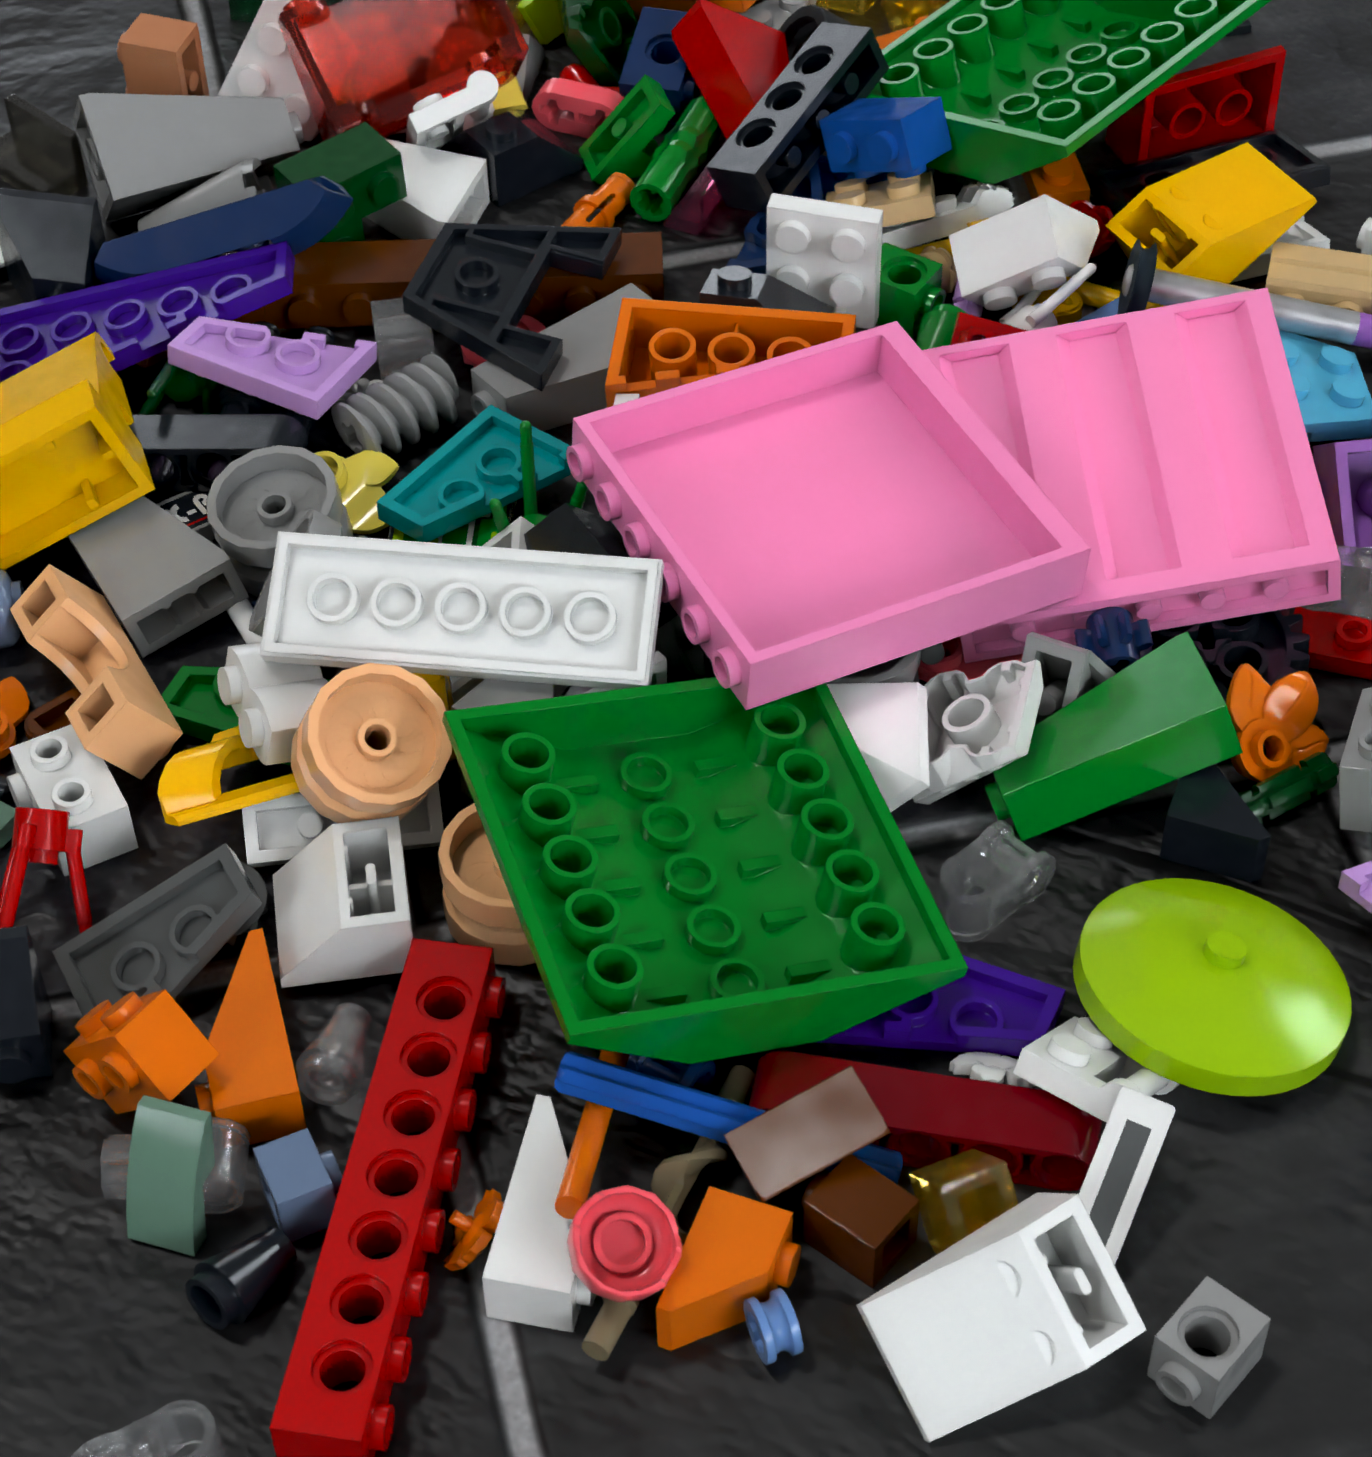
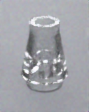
M343 1003L335 1007L331 1018L298 1057L296 1062L298 1086L302 1093L310 1100L325 1106H338L347 1102L350 1097L361 1090L364 1082L368 1035L373 1024L371 1015L363 1007L353 1003Z

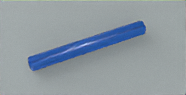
M572 1051L565 1052L561 1058L555 1078V1089L560 1093L726 1144L728 1143L723 1134L766 1112ZM871 1143L852 1153V1155L894 1183H898L903 1166V1155L898 1151ZM843 1159L823 1170L830 1173Z

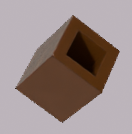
M851 1154L845 1157L830 1173L826 1170L818 1173L806 1188L801 1200V1206L804 1208L803 1241L873 1289L917 1240L920 1199Z

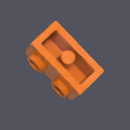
M166 989L141 997L133 991L113 1005L109 1000L101 1002L77 1022L75 1028L81 1035L63 1050L75 1065L72 1073L78 1084L92 1097L98 1100L104 1099L116 1115L135 1111L143 1095L171 1102L220 1055Z

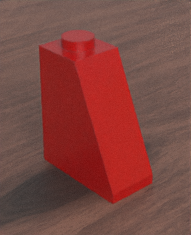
M698 0L671 31L676 47L724 136L728 140L789 64L785 33L707 0Z

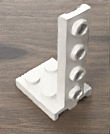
M772 193L767 204L766 274L834 307V313L856 315L857 328H874L879 317L883 210Z

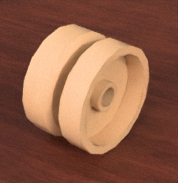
M366 663L342 670L321 687L292 738L291 769L300 793L320 815L336 823L399 816L400 821L420 804L428 791L438 782L452 754V744L442 721L444 711H446L443 700L423 678L397 665Z
M473 803L459 811L444 829L438 851L440 876L443 883L444 913L450 934L459 944L493 948L495 964L524 966L536 963L481 819Z

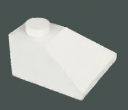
M918 682L827 684L890 812L930 787L927 688Z

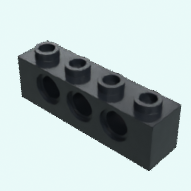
M821 22L706 166L727 207L767 213V204L772 193L791 195L826 150L819 120L859 98H867L889 70L887 61L871 27Z

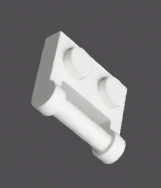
M475 71L467 80L466 88L445 98L442 97L441 93H436L418 101L412 107L414 112L408 115L406 143L440 149L464 130L493 117L494 106L492 102L497 97L499 87L496 77L489 71Z
M1074 1016L1022 1048L1013 1074L1106 1123L1121 1088L1128 1087L1152 1097L1154 1094H1167L1180 1085L1154 1073L1128 1057L1098 1029L1090 1017L1078 1018Z

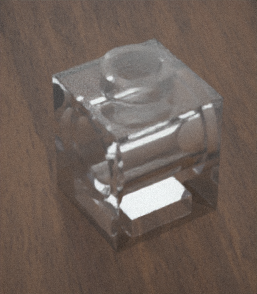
M403 298L370 301L381 380H384L386 376L392 373H401L408 364L420 363L425 355L435 354L432 328L404 312Z

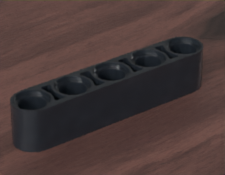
M281 414L132 415L134 423L129 425L140 441L155 486V490L151 492H209L214 479L231 462L253 450L276 445L306 449L308 445V434L304 426L296 419Z

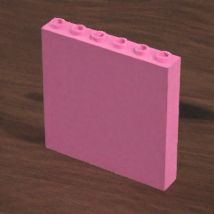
M897 321L573 418L572 445L568 446L566 450L567 462L572 476L577 482L583 481L594 496L601 517L605 521H612L622 535L624 546L630 557L663 560L665 567L661 601L671 604L681 618L688 640L693 645L699 644L712 662L714 674L720 685L725 689L730 688L745 710L1082 594L1091 547Z

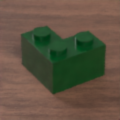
M367 122L361 123L273 165L277 188L324 175L340 184L353 198L342 219L318 242L365 241L362 218L407 197L401 153Z

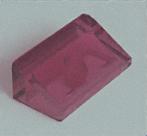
M706 166L677 203L671 214L665 219L664 226L698 235L724 200Z

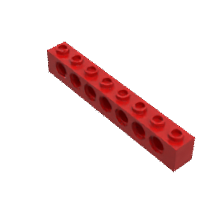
M412 938L269 1427L276 1457H374L376 1450L386 1452L390 1445L395 1409L393 1404H388L394 1382L404 1383L408 1376L412 1357L411 1337H406L411 1316L422 1317L425 1311L429 1291L428 1272H423L428 1252L438 1254L442 1246L446 1221L445 1210L440 1209L444 1191L454 1192L459 1181L461 1149L456 1148L460 1131L470 1132L474 1123L477 1093L476 1090L471 1088L475 1073L485 1074L488 1069L492 1037L491 1033L486 1031L490 1017L500 1018L504 1008L506 979L505 977L496 976L493 948ZM415 1132H423L418 1135H408ZM395 1192H408L401 1196H389ZM380 1253H393L391 1256L383 1259L371 1258ZM363 1316L377 1317L365 1324L351 1323ZM354 1381L360 1383L355 1388L347 1391L332 1390L343 1382Z

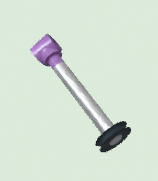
M1137 239L1126 265L1119 296L1118 314L1145 310L1147 302L1168 306L1254 289L1156 269L1157 243L1154 242L1151 248L1144 249L1141 247L1140 239ZM1269 293L1279 330L1372 349V314Z

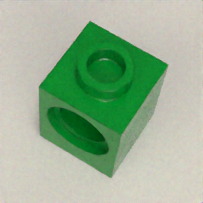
M885 242L881 250L879 317L876 324L884 325L897 321L907 334L913 338L919 332L923 315L931 311L936 305L944 304L946 292L944 289H941L943 264Z

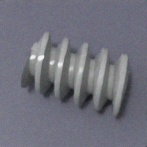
M431 353L423 356L420 363L414 362L406 365L401 373L395 372L386 376L383 383L377 382L367 386L364 393L359 392L349 396L345 404L341 402L334 404L330 412L338 434L356 454L364 450L382 452L383 448L385 452L393 456L401 453V439L408 445L419 443L421 438L419 428L427 435H433L439 429L438 419L446 425L456 422L458 415L455 403L459 398V387L449 365L440 356Z

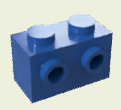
M941 96L859 98L819 120L831 172H854L855 178L873 177L883 172H894L896 178L914 177L927 170V163L953 149Z

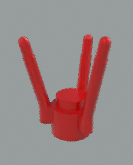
M15 807L11 851L0 890V928L14 926L27 864L58 865L59 852L66 853L79 932L81 934L92 927L93 921L81 855L83 830L68 829L70 812Z

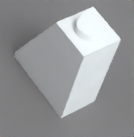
M386 139L401 153L407 197L366 216V218L402 240L436 239L445 223L477 224L490 203L487 159Z

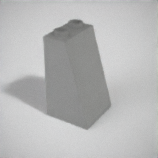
M87 93L78 96L72 118V123L105 222L159 208L241 161L253 157L259 159L262 165L254 170L258 178L266 175L268 177L275 176L273 165L298 154L300 151L299 144L304 142L300 120L296 112L288 113L284 98Z

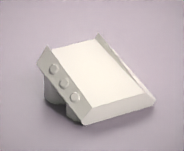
M1018 660L1000 662L989 668L983 676L971 680L968 679L964 672L959 670L947 671L937 674L925 684L924 687L927 688L930 787L913 797L914 802L929 805L1028 754L1044 688L1040 661L1033 660L1023 663Z

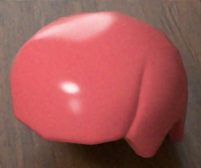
M630 1185L614 1187L595 1193L580 1207L569 1227L567 1246L572 1271L591 1293L616 1303L640 1301L666 1287L682 1255V1241L678 1235V1226L674 1214L655 1193Z

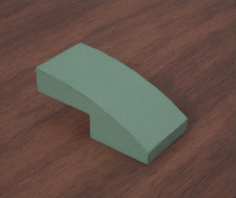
M143 1095L138 1102L132 1130L127 1172L126 1221L129 1239L191 1256L196 1255L207 1236L203 1184L215 1166L211 1112Z

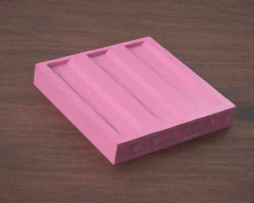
M1268 288L922 350L1091 547L1081 595L960 636L965 663L1023 654L1026 637L1030 632L1076 645L1074 631L1076 629H1086L1088 617L1097 610L1106 607H1121L1128 610L1132 614L1134 622L1147 619L1150 630L1153 632L1341 600V560Z

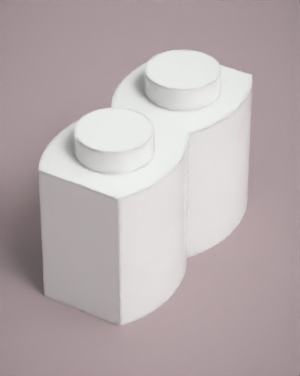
M261 642L228 646L226 664L218 670L217 684L222 702L225 705H231L239 717V731L244 746L246 748H253L259 760L266 766L291 762L292 738L319 690L328 683L322 676L320 666L265 662L259 655Z

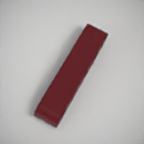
M790 1051L770 1052L759 1059L749 1106L768 1111L851 1065L890 1130L889 1134L874 1141L872 1144L901 1153L903 1155V1166L1054 1190L1074 1191L1081 1189L1100 1140L1102 1120L1046 1090Z

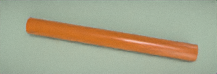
M601 1050L598 1060L625 1068L629 1054ZM589 1101L585 1102L555 1201L556 1212L566 1219H573L577 1211L588 1199L613 1112L612 1108Z

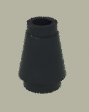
M270 1226L263 1232L257 1233L198 1263L194 1268V1276L185 1285L186 1295L191 1306L200 1318L213 1328L224 1329L230 1323L235 1325L242 1324L283 1276L287 1268L297 1260L295 1247L284 1232Z

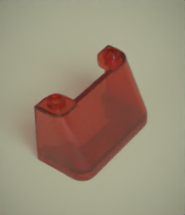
M292 0L283 7L284 12L279 14L278 19L279 27L323 141L364 122H367L384 138L407 128L408 115L414 112L412 107L418 101L436 93H441L442 97L445 98L466 88L467 80L475 71L484 70L492 73L498 81L499 89L516 77L529 50L505 0H343L331 6H328L326 0Z

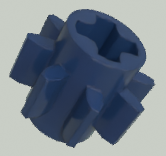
M1106 607L1097 610L1088 617L1086 629H1076L1074 631L1076 646L1091 650L1116 674L1152 651L1151 646L1154 645L1149 621L1142 619L1134 622L1132 614L1121 607Z

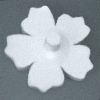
M966 1052L950 1061L949 1071H952L953 1075H970L969 1079L1000 1084L1004 1082L1007 1085L1027 1088L1035 1087L1034 1084L1013 1074L1018 1060L1008 1056L986 1052Z

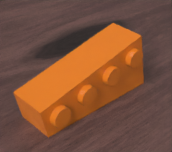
M622 297L605 382L607 408L614 405L616 393L640 394L641 398L856 333V315Z

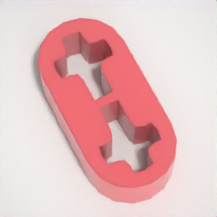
M552 78L545 82L534 97L532 111L536 119L546 128L588 139L624 97L620 93L608 88L564 78Z

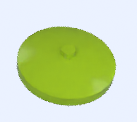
M1166 878L1143 881L1119 889L1107 896L1090 913L1084 924L1074 954L1073 974L1077 993L1083 1007L1098 1029L1118 1049L1143 1067L1171 1081L1197 1090L1228 1096L1253 1097L1279 1094L1303 1086L1321 1075L1329 1067L1338 1053L1350 1024L1352 1001L1349 986L1338 962L1323 942L1304 924L1281 908L1246 891L1227 885L1197 879Z

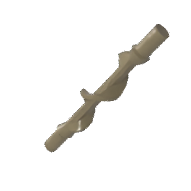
M743 1065L733 1066L717 1096L745 1104L752 1091L755 1073ZM700 1136L692 1153L664 1159L654 1171L651 1182L652 1192L674 1214L678 1226V1235L681 1238L682 1244H684L688 1234L679 1226L677 1215L700 1171L707 1164L728 1160L731 1153L729 1145ZM603 1298L604 1304L582 1342L581 1347L583 1351L593 1359L606 1361L630 1317L635 1313L640 1301L616 1303Z

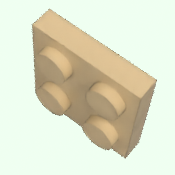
M931 171L909 178H896L894 172H890L887 174L888 180L867 184L865 178L849 179L835 184V191L826 193L825 201L883 210V227L936 217L935 188Z

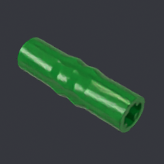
M704 97L692 99L672 130L664 136L661 145L654 151L649 165L631 190L629 198L631 206L638 215L646 220L660 222L663 219H667L687 187L695 181L698 171L704 167L708 154L723 133Z

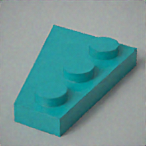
M490 404L377 501L378 519L420 542H429L491 513L489 502L493 498L499 499L502 507L522 498L523 484L520 454V423L522 420ZM532 426L537 491L571 475L566 457L567 447L571 445Z

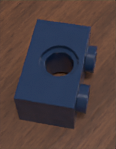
M643 6L619 80V91L625 98L645 74L661 84L675 111V115L667 124L675 125L692 99H697L700 92L671 34L672 29L687 12Z

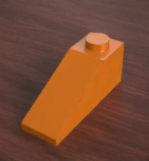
M263 928L251 930L248 932L208 1041L220 1055L206 1067L208 1082L195 1085L199 1109L211 1112L212 1125H218L223 1151L282 1138L307 1128Z

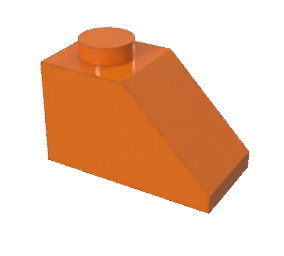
M709 1186L683 1244L680 1261L668 1280L666 1287H664L656 1305L657 1346L672 1351L746 1321L743 1310L745 1299L755 1297L759 1302H766L769 1300V1293L777 1289L778 1285L789 1288L795 1277L802 1250L801 1245L792 1242L793 1212Z

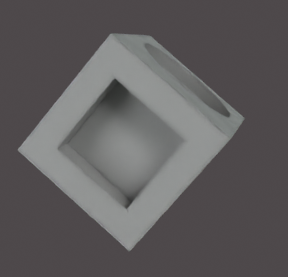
M1206 1276L1155 1335L1147 1376L1156 1382L1161 1392L1170 1400L1181 1406H1191L1208 1419H1211L1261 1359L1271 1318L1209 1276ZM1204 1348L1212 1351L1217 1356H1201L1191 1349Z

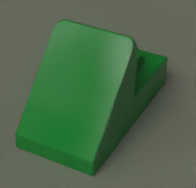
M645 74L578 149L592 180L598 184H604L614 172L623 173L629 178L641 176L649 165L654 151L659 147L654 137L665 129L668 121L675 115V111L661 84Z

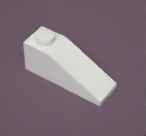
M536 1094L483 1272L482 1283L487 1317L573 1333L580 1306H592L596 1294L591 1293L572 1271L567 1237L573 1219H566L555 1210V1201L568 1158L550 1096Z

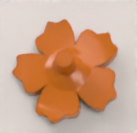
M493 1188L490 1191L486 1190L483 1199L475 1208L474 1216H466L458 1210L452 1213L449 1223L456 1226L454 1229L455 1239L452 1243L455 1248L444 1259L446 1262L444 1267L450 1271L464 1269L485 1249L492 1239V1234L495 1233L504 1205L501 1193Z

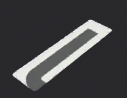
M1123 1087L1119 1091L1079 1192V1197L1114 1266L1175 1114L1174 1106L1128 1087Z

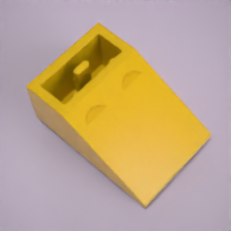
M1246 142L1145 187L1105 226L1128 259L1137 239H1140L1141 247L1144 249L1151 248L1154 242H1156L1158 250L1156 269L1230 284L1317 203V200Z

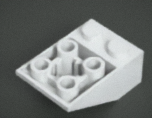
M1037 1192L856 1305L914 1421L927 1442L936 1440L1090 1368L1147 1330L1079 1195L1071 1193Z

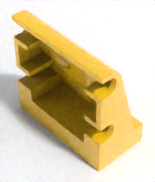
M97 332L91 333L0 382V569L6 570L155 490L142 445L129 427V425L134 423V419L122 380L109 363L115 360L113 352Z

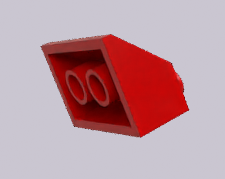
M1279 45L1172 76L1107 126L1106 144L1127 165L1274 130L1286 50Z

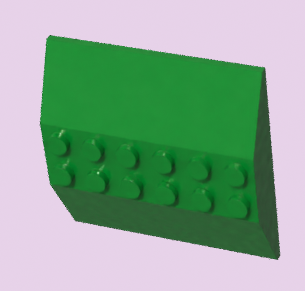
M951 0L881 50L889 70L867 98L941 96L953 149L927 163L926 167L939 170L942 173H952L976 179L985 184H995L1068 157L1271 0Z
M713 677L444 711L443 724L567 1044L687 1064L700 1063L819 1042L965 976L968 966L826 683L749 710H745L730 688H723L717 678Z

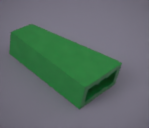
M1187 631L1173 637L1035 725L1028 754L994 771L993 774L996 781L984 787L998 821L1001 822L1012 818L1022 842L1239 755L1243 751L1227 704Z

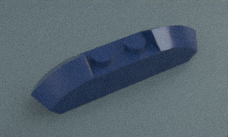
M322 175L104 242L94 261L95 279L103 283L119 281L216 258L220 254L236 249L237 252L270 245L269 239L273 244L288 241L293 255H296L325 237L342 219L353 198L340 184Z

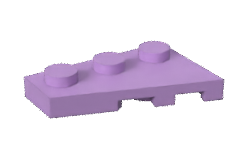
M198 316L167 345L168 364L316 420L377 361V342L357 339L354 348L326 344L325 334L304 332L301 339L271 336V331L264 325Z

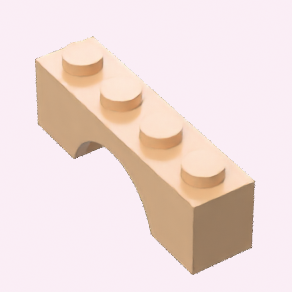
M48 564L13 604L10 611L27 643L52 661L81 693L65 714L84 749L142 780L155 764L170 752L173 744L180 738L183 732L104 596Z

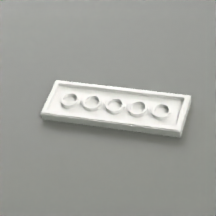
M278 531L259 655L265 662L352 668L366 663L397 665L411 673L608 689L649 686L652 682L665 566L662 559Z

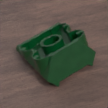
M556 0L567 45L600 86L619 87L622 70L638 24L634 16V10L626 0Z

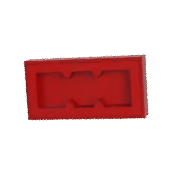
M1303 606L1295 607L1294 614H1301L1303 617L1302 633L1309 634L1310 636L1309 668L1372 680V619Z

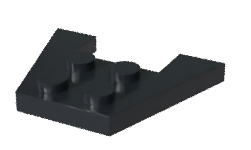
M445 223L403 293V310L410 316L542 392L563 354V339L518 328L517 325L550 267L603 280L622 245V228Z

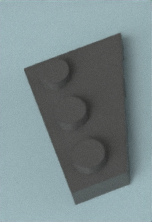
M224 843L52 952L82 1016L105 1000H109L113 1005L133 991L141 997L166 989L175 999L262 905V902L237 855L227 843Z

